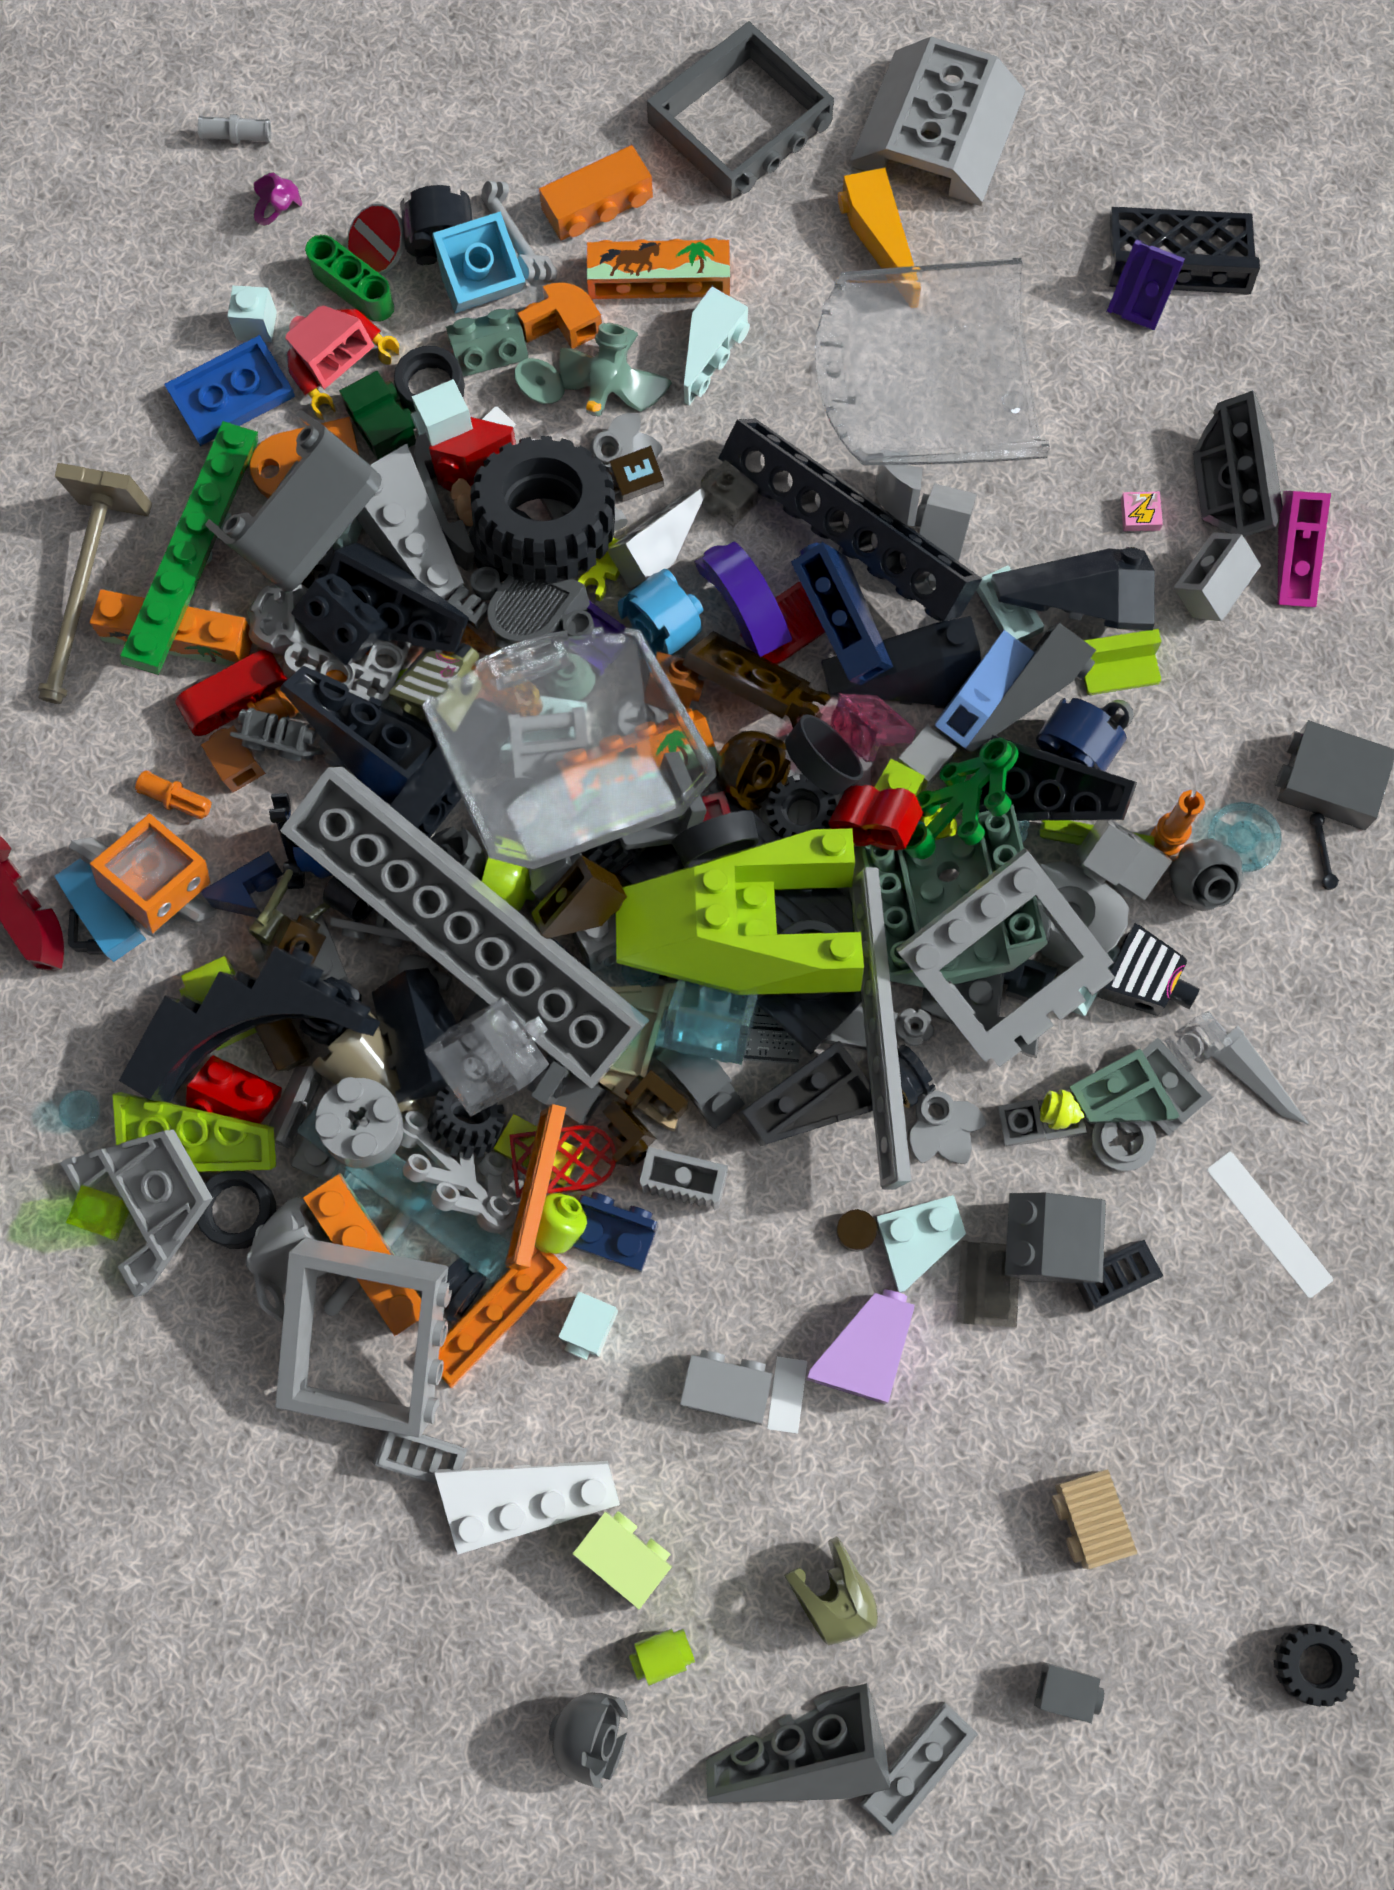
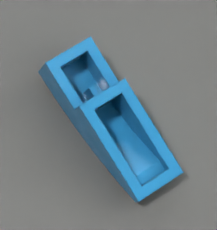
M80 858L55 875L57 882L104 954L113 962L146 940L129 914L97 887L90 864H87Z

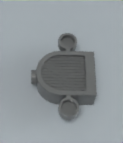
M492 567L479 568L471 576L470 582L474 594L480 597L481 600H491L488 606V620L497 643L494 646V650L501 658L507 661H513V659L521 662L539 661L554 654L560 649L563 641L566 639L574 644H584L590 641L595 634L593 619L587 612L590 602L585 585L574 579L567 580L564 575L557 577V582L546 583V579H536V583L524 581L523 576L517 575L516 578L508 575L502 583L498 571Z

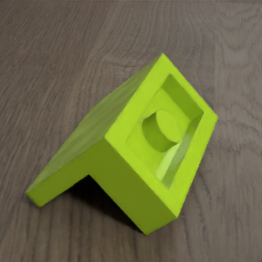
M1159 629L1084 640L1096 649L1091 657L1095 664L1084 677L1088 695L1160 684L1161 675L1155 655L1162 643Z

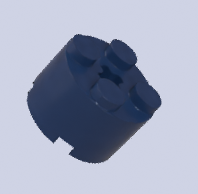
M1062 698L1036 736V743L1041 751L1106 772L1126 742L1127 737L1120 725L1114 730L1107 723L1111 716L1097 706L1078 698H1072L1069 703H1066V698Z

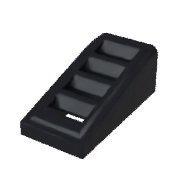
M1142 1240L1104 1258L1102 1284L1107 1295L1101 1296L1095 1283L1075 1284L1089 1311L1092 1312L1162 1278L1163 1274L1145 1240ZM1137 1252L1149 1272L1144 1277H1142L1131 1256ZM1122 1259H1124L1135 1280L1130 1284L1118 1263ZM1108 1266L1111 1267L1121 1286L1117 1290H1115L1104 1269Z

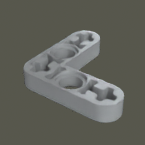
M377 639L363 667L355 663L345 666L334 654L306 643H295L289 646L285 652L283 669L290 678L300 669V667L295 666V661H298L300 657H304L307 659L304 666L310 669L317 670L318 663L322 664L320 673L324 675L331 670H340L347 676V681L344 684L347 685L350 693L369 700L370 696L367 695V690L374 686L378 688L374 697L381 700V707H384L390 697L388 693L396 683L412 644L398 641L397 645L390 643V641ZM380 654H387L393 657L396 665L392 668H382L376 663L375 658ZM354 678H357L359 682L355 691L351 690Z

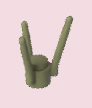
M291 869L286 870L266 907L248 929L253 937L268 947L284 917L276 908L288 889V882L293 875ZM323 903L306 915V917L315 920L326 912L330 906Z

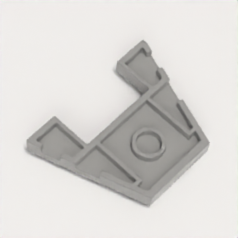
M174 1129L92 1151L88 1154L68 1158L60 1162L77 1193L87 1192L107 1176L111 1177L147 1242L146 1246L118 1265V1268L134 1297L148 1293L213 1199Z

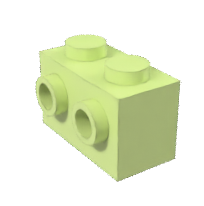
M617 1511L614 1516L604 1512L573 1552V1555L636 1608L640 1609L672 1568V1565L666 1561L671 1554L652 1538L645 1544L634 1535L633 1532L637 1526L620 1511Z

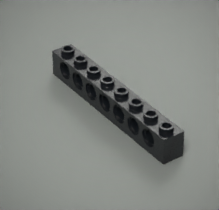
M756 418L736 420L718 457L719 460L729 466L728 471L740 479L749 480L756 485L755 490L760 495L769 499H775L781 503L785 513L794 518L803 519L811 525L810 529L813 533L822 538L831 539L838 544V549L842 554L852 559H859L868 566L867 571L871 575L891 582L896 586L895 590L899 595L909 600H916L923 605L925 613L931 618L938 621H947L961 617L983 578L915 530L896 519L888 511ZM761 455L764 457V467H762L760 462ZM789 474H790L791 477H792V486H791V488H790V486H789V484H788V475H789ZM817 493L820 497L819 508L817 507L815 502V497ZM844 513L847 514L849 519L847 528L843 522ZM873 533L877 537L876 549L873 547L871 542V537ZM901 553L906 558L907 564L905 569L900 564ZM930 574H932L936 580L935 590H933L929 585Z

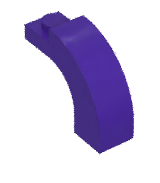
M734 541L728 545L711 547L704 552V556L694 561L699 574L712 583L725 599L737 622L745 645L756 655L762 657L792 641L786 621L767 582L752 559L738 543Z

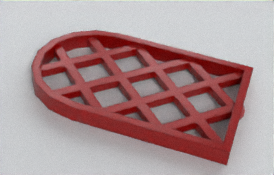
M574 1125L561 1128V1133L565 1134L558 1141L556 1152L559 1151L569 1160L561 1170L555 1166L552 1167L556 1177L549 1184L546 1195L550 1193L585 1191L601 1186L611 1177L616 1167V1162L605 1155L610 1147L613 1155L617 1152L613 1140L605 1131L595 1126ZM536 1131L509 1135L512 1155L511 1167L514 1173L517 1199L521 1198L523 1187L521 1189L519 1187L518 1171L526 1176L527 1170L521 1165L531 1155L533 1143L528 1147L519 1139L535 1137ZM577 1131H591L586 1139L575 1133ZM596 1133L603 1136L608 1142L601 1151L589 1143ZM570 1135L581 1143L573 1155L561 1147ZM515 1143L525 1150V1153L518 1161H516ZM585 1147L597 1155L589 1167L577 1159ZM601 1159L611 1166L603 1177L593 1171ZM573 1163L585 1171L577 1182H574L565 1175ZM588 1175L597 1180L590 1184L581 1185ZM561 1178L571 1185L569 1187L554 1188Z

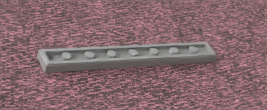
M865 867L853 878L850 890L855 932H861L864 972L861 998L880 1186L882 1190H896L911 1181L879 870L878 868Z

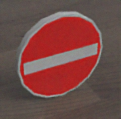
M369 205L362 209L353 219L348 231L347 249L380 275L390 272L398 263L404 250L402 219L394 209L387 205Z

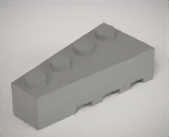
M407 444L371 464L382 477L381 485L375 495L356 516V519L383 556L389 558L448 601L460 586H463L464 582Z

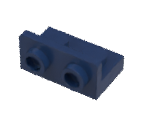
M592 1192L591 1197L581 1195L579 1202L586 1214L587 1225L583 1234L572 1248L642 1272L658 1229V1222L651 1219L653 1213L632 1205L629 1211L613 1206L614 1199L600 1193Z

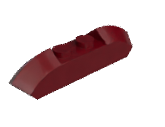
M0 836V922L29 963L39 970L53 972L60 970L64 960V939L58 918L52 908L38 910L42 905L29 888L23 891L17 880L22 878V875L8 858L12 848Z

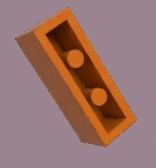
M630 145L540 187L541 209L560 241L570 236L577 237L584 233L587 228L600 222H609L617 214L632 207H641L649 199L653 198L652 176L633 145Z

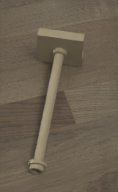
M64 463L57 464L54 477L78 504L92 506L48 679L46 683H39L38 691H40L39 699L54 704H61L63 698L67 696L68 691L62 688L107 509L149 517L152 502L130 475L94 470Z

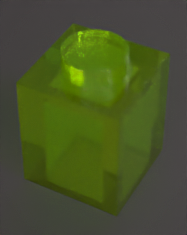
M81 1184L66 1223L117 1242L129 1210L122 1198Z

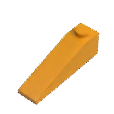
M885 167L844 176L843 191L838 192V204L841 214L847 213L851 228L909 307H918L921 286Z

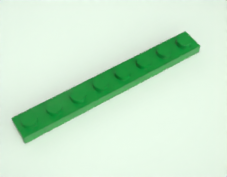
M222 421L120 655L121 664L159 675L218 537L205 524L210 519L218 527H222L258 443L257 431Z

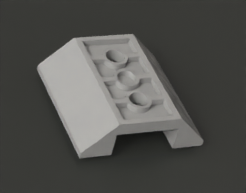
M928 37L895 50L851 157L850 166L870 171L886 168L889 159L951 178L948 196L982 206L1025 95V89L997 56L935 37ZM955 75L960 78V81L950 83L944 77ZM933 131L939 137L936 139H926L921 133Z

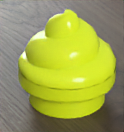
M1061 1089L1058 1092L1049 1090L1045 1095L1040 1111V1121L1048 1123L1049 1128L1054 1130L1065 1129L1071 1123L1076 1124L1081 1118H1084L1079 1104L1074 1100L1070 1092Z

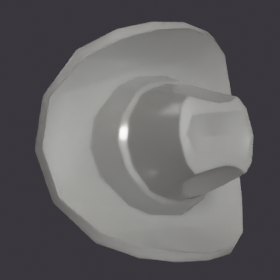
M1062 861L1041 864L1040 867L1102 948L1108 953L1117 945L1128 925L1129 907L1122 896L1106 883L1101 885L1083 873L1084 869ZM1037 899L1038 906L1042 905L1041 902ZM1051 922L1049 943L1039 951L1062 966L1071 967L1083 957L1071 941H1066Z

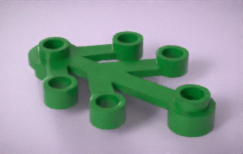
M1003 738L992 739L982 747L979 757L960 763H948L941 769L939 775L947 787L935 791L925 790L916 796L923 811L922 816L924 817L935 814L940 804L947 803V805L927 826L917 824L904 849L910 857L920 860L930 857L936 848L935 838L962 809V821L957 829V834L966 845L971 846L979 843L985 834L984 828L978 822L981 788L989 780V794L984 799L985 807L996 817L1008 812L1012 802L1005 793L1006 773L1014 766L1018 758V749L1011 741H1006ZM975 773L970 780L965 781L966 775Z

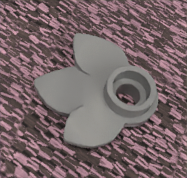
M626 413L613 419L608 431L600 432L593 438L590 444V451L592 452V458H599L606 468H609L610 472H612L610 461L650 445L657 458L662 452L663 447L653 437L639 432L641 427L640 414ZM605 445H612L615 448V452L611 456H605L601 452L602 448Z
M933 1091L929 1095H923L916 1105L918 1121L910 1131L912 1152L920 1163L927 1162L938 1152L942 1157L951 1162L966 1164L969 1161L972 1150L969 1132L983 1128L986 1125L985 1118L974 1104L968 1101H953L944 1092ZM931 1105H938L942 1108L943 1115L940 1118L930 1116L928 1108Z

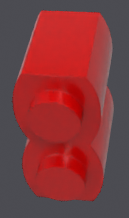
M870 785L850 786L844 791L828 824L831 829L852 828L854 846L873 845L887 850H902L906 848L923 811L916 795L907 789L896 788L879 791Z

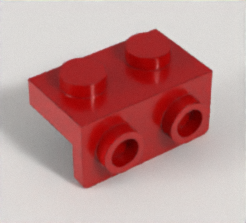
M212 1055L187 1085L186 1107L261 1124L281 1098L282 1087Z

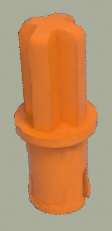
M148 770L143 771L136 781L135 790H137V793L163 803L164 808L167 810L175 808L197 819L207 817L210 812L212 802L206 797L183 788V784L179 781L172 783L152 774Z

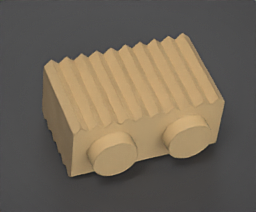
M1108 1469L1055 1485L1057 1494L1052 1496V1502L1059 1520H1067L1072 1536L1067 1537L1066 1542L1074 1563L1081 1561L1083 1569H1092L1137 1554V1549L1131 1537L1128 1523L1126 1522Z

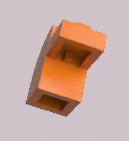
M559 282L542 286L544 300L539 303H531L524 310L518 312V319L527 343L559 328L571 349H574L594 339L598 333L599 325L602 324L601 314L590 296L580 287L570 283Z

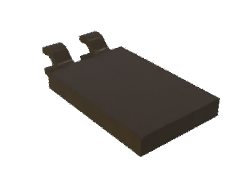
M715 631L709 633L690 649L682 664L782 719L788 716L793 728L801 719V714L812 715L821 719L823 714L819 712V707L813 704V702L826 706L831 699L827 693L810 688L811 682L764 657H759L753 651Z

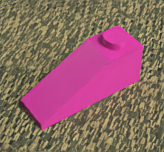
M1283 491V508L1278 525V605L1316 607L1331 493Z

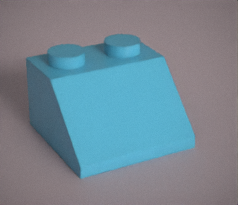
M501 212L432 234L442 280L454 313L521 292L526 281Z

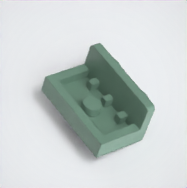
M514 308L509 310L496 309L487 316L475 319L462 318L454 322L453 325L445 326L463 377L528 359L522 327Z

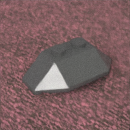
M1252 390L1217 403L1213 411L1214 416L1205 427L1193 451L1202 520L1227 533L1242 534L1243 537L1276 527L1283 508L1273 440L1256 393Z

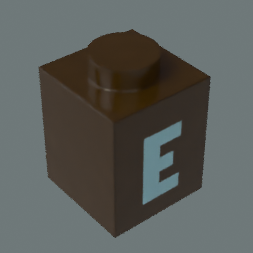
M651 445L610 461L612 472H609L614 483L615 494L621 493L624 502L664 487V479Z

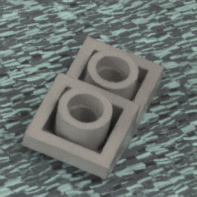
M1032 1099L998 1106L1006 1146L1086 1135L1087 1130L1084 1118H1081L1076 1124L1071 1123L1065 1129L1054 1130L1048 1127V1123L1040 1121L1043 1100Z

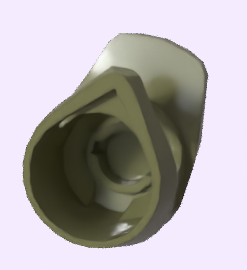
M837 1536L828 1540L834 1568L827 1570L830 1588L826 1594L817 1596L805 1584L806 1573L801 1568L794 1569L784 1575L813 1627L828 1646L858 1639L869 1630L875 1629L878 1623L874 1595L865 1579L859 1574L843 1543Z

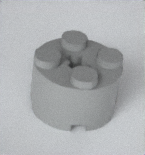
M353 1077L345 1078L326 1092L317 1108L315 1124L318 1135L332 1157L345 1166L358 1169L380 1164L388 1160L396 1152L402 1141L404 1133L403 1119L397 1102L386 1087L374 1080ZM365 1117L368 1122L367 1127L359 1125L355 1130L352 1124L355 1119L361 1120Z

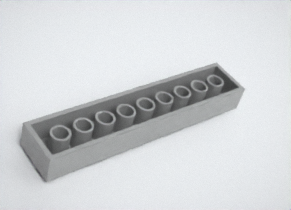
M328 767L280 831L591 1089L601 1081L649 1022L648 1018L551 938L543 937L533 923L345 768Z

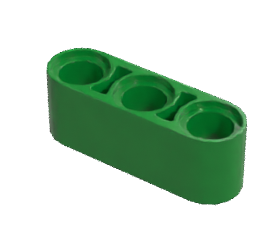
M320 234L309 239L306 243L305 251L312 273L317 280L352 307L359 310L368 319L380 322L391 317L395 306L388 281L382 275L328 235Z

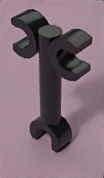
M288 793L271 794L274 809H269L270 820L272 823L277 824L288 861L284 862L283 874L288 869L293 871L287 887L288 889H302L305 886V872L301 871L298 867L293 852V847L299 846L280 831L291 816L290 798Z

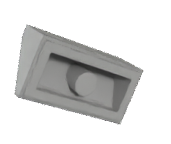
M310 1066L295 1067L269 1126L274 1127L275 1143L288 1149L292 1148L322 1081V1076Z

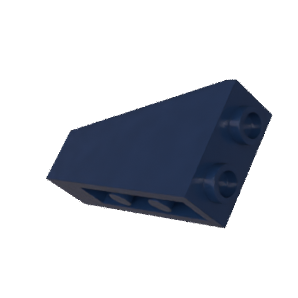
M823 542L813 543L803 548L799 552L800 556L792 560L791 564L849 681L862 685L892 668V662L847 557Z

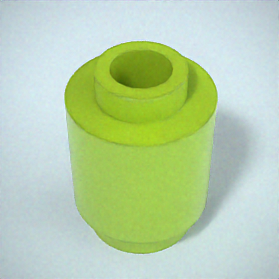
M671 1628L634 1643L636 1653L629 1655L637 1680L646 1678L649 1686L687 1671V1665L695 1663L684 1629L673 1632Z

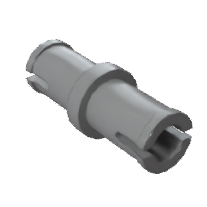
M230 114L229 118L199 115L198 134L201 140H230L232 144H239L240 140L270 143L271 122L270 119L239 118L238 114Z

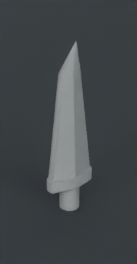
M1214 1019L1203 1028L1216 1043L1207 1051L1213 1059L1220 1062L1281 1117L1309 1124L1239 1026L1228 1033Z

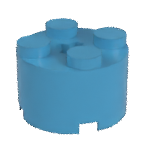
M667 569L653 573L618 601V612L621 620L626 616L632 624V627L629 629L634 632V641L653 658L656 657L657 651L673 655L701 632L702 626L699 615L703 612V607L700 601L693 594L687 595L678 585L674 575Z

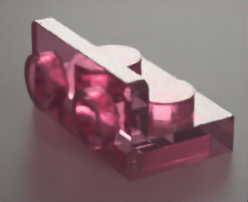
M840 694L836 708L831 716L830 726L848 742L865 762L875 761L880 744L884 746H894L895 743L912 744L916 732L914 727L877 695Z

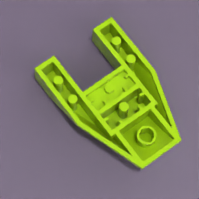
M852 828L809 830L623 887L627 898L616 912L617 963L737 995L861 991L864 972L861 932L777 935L774 889L852 887L855 867Z

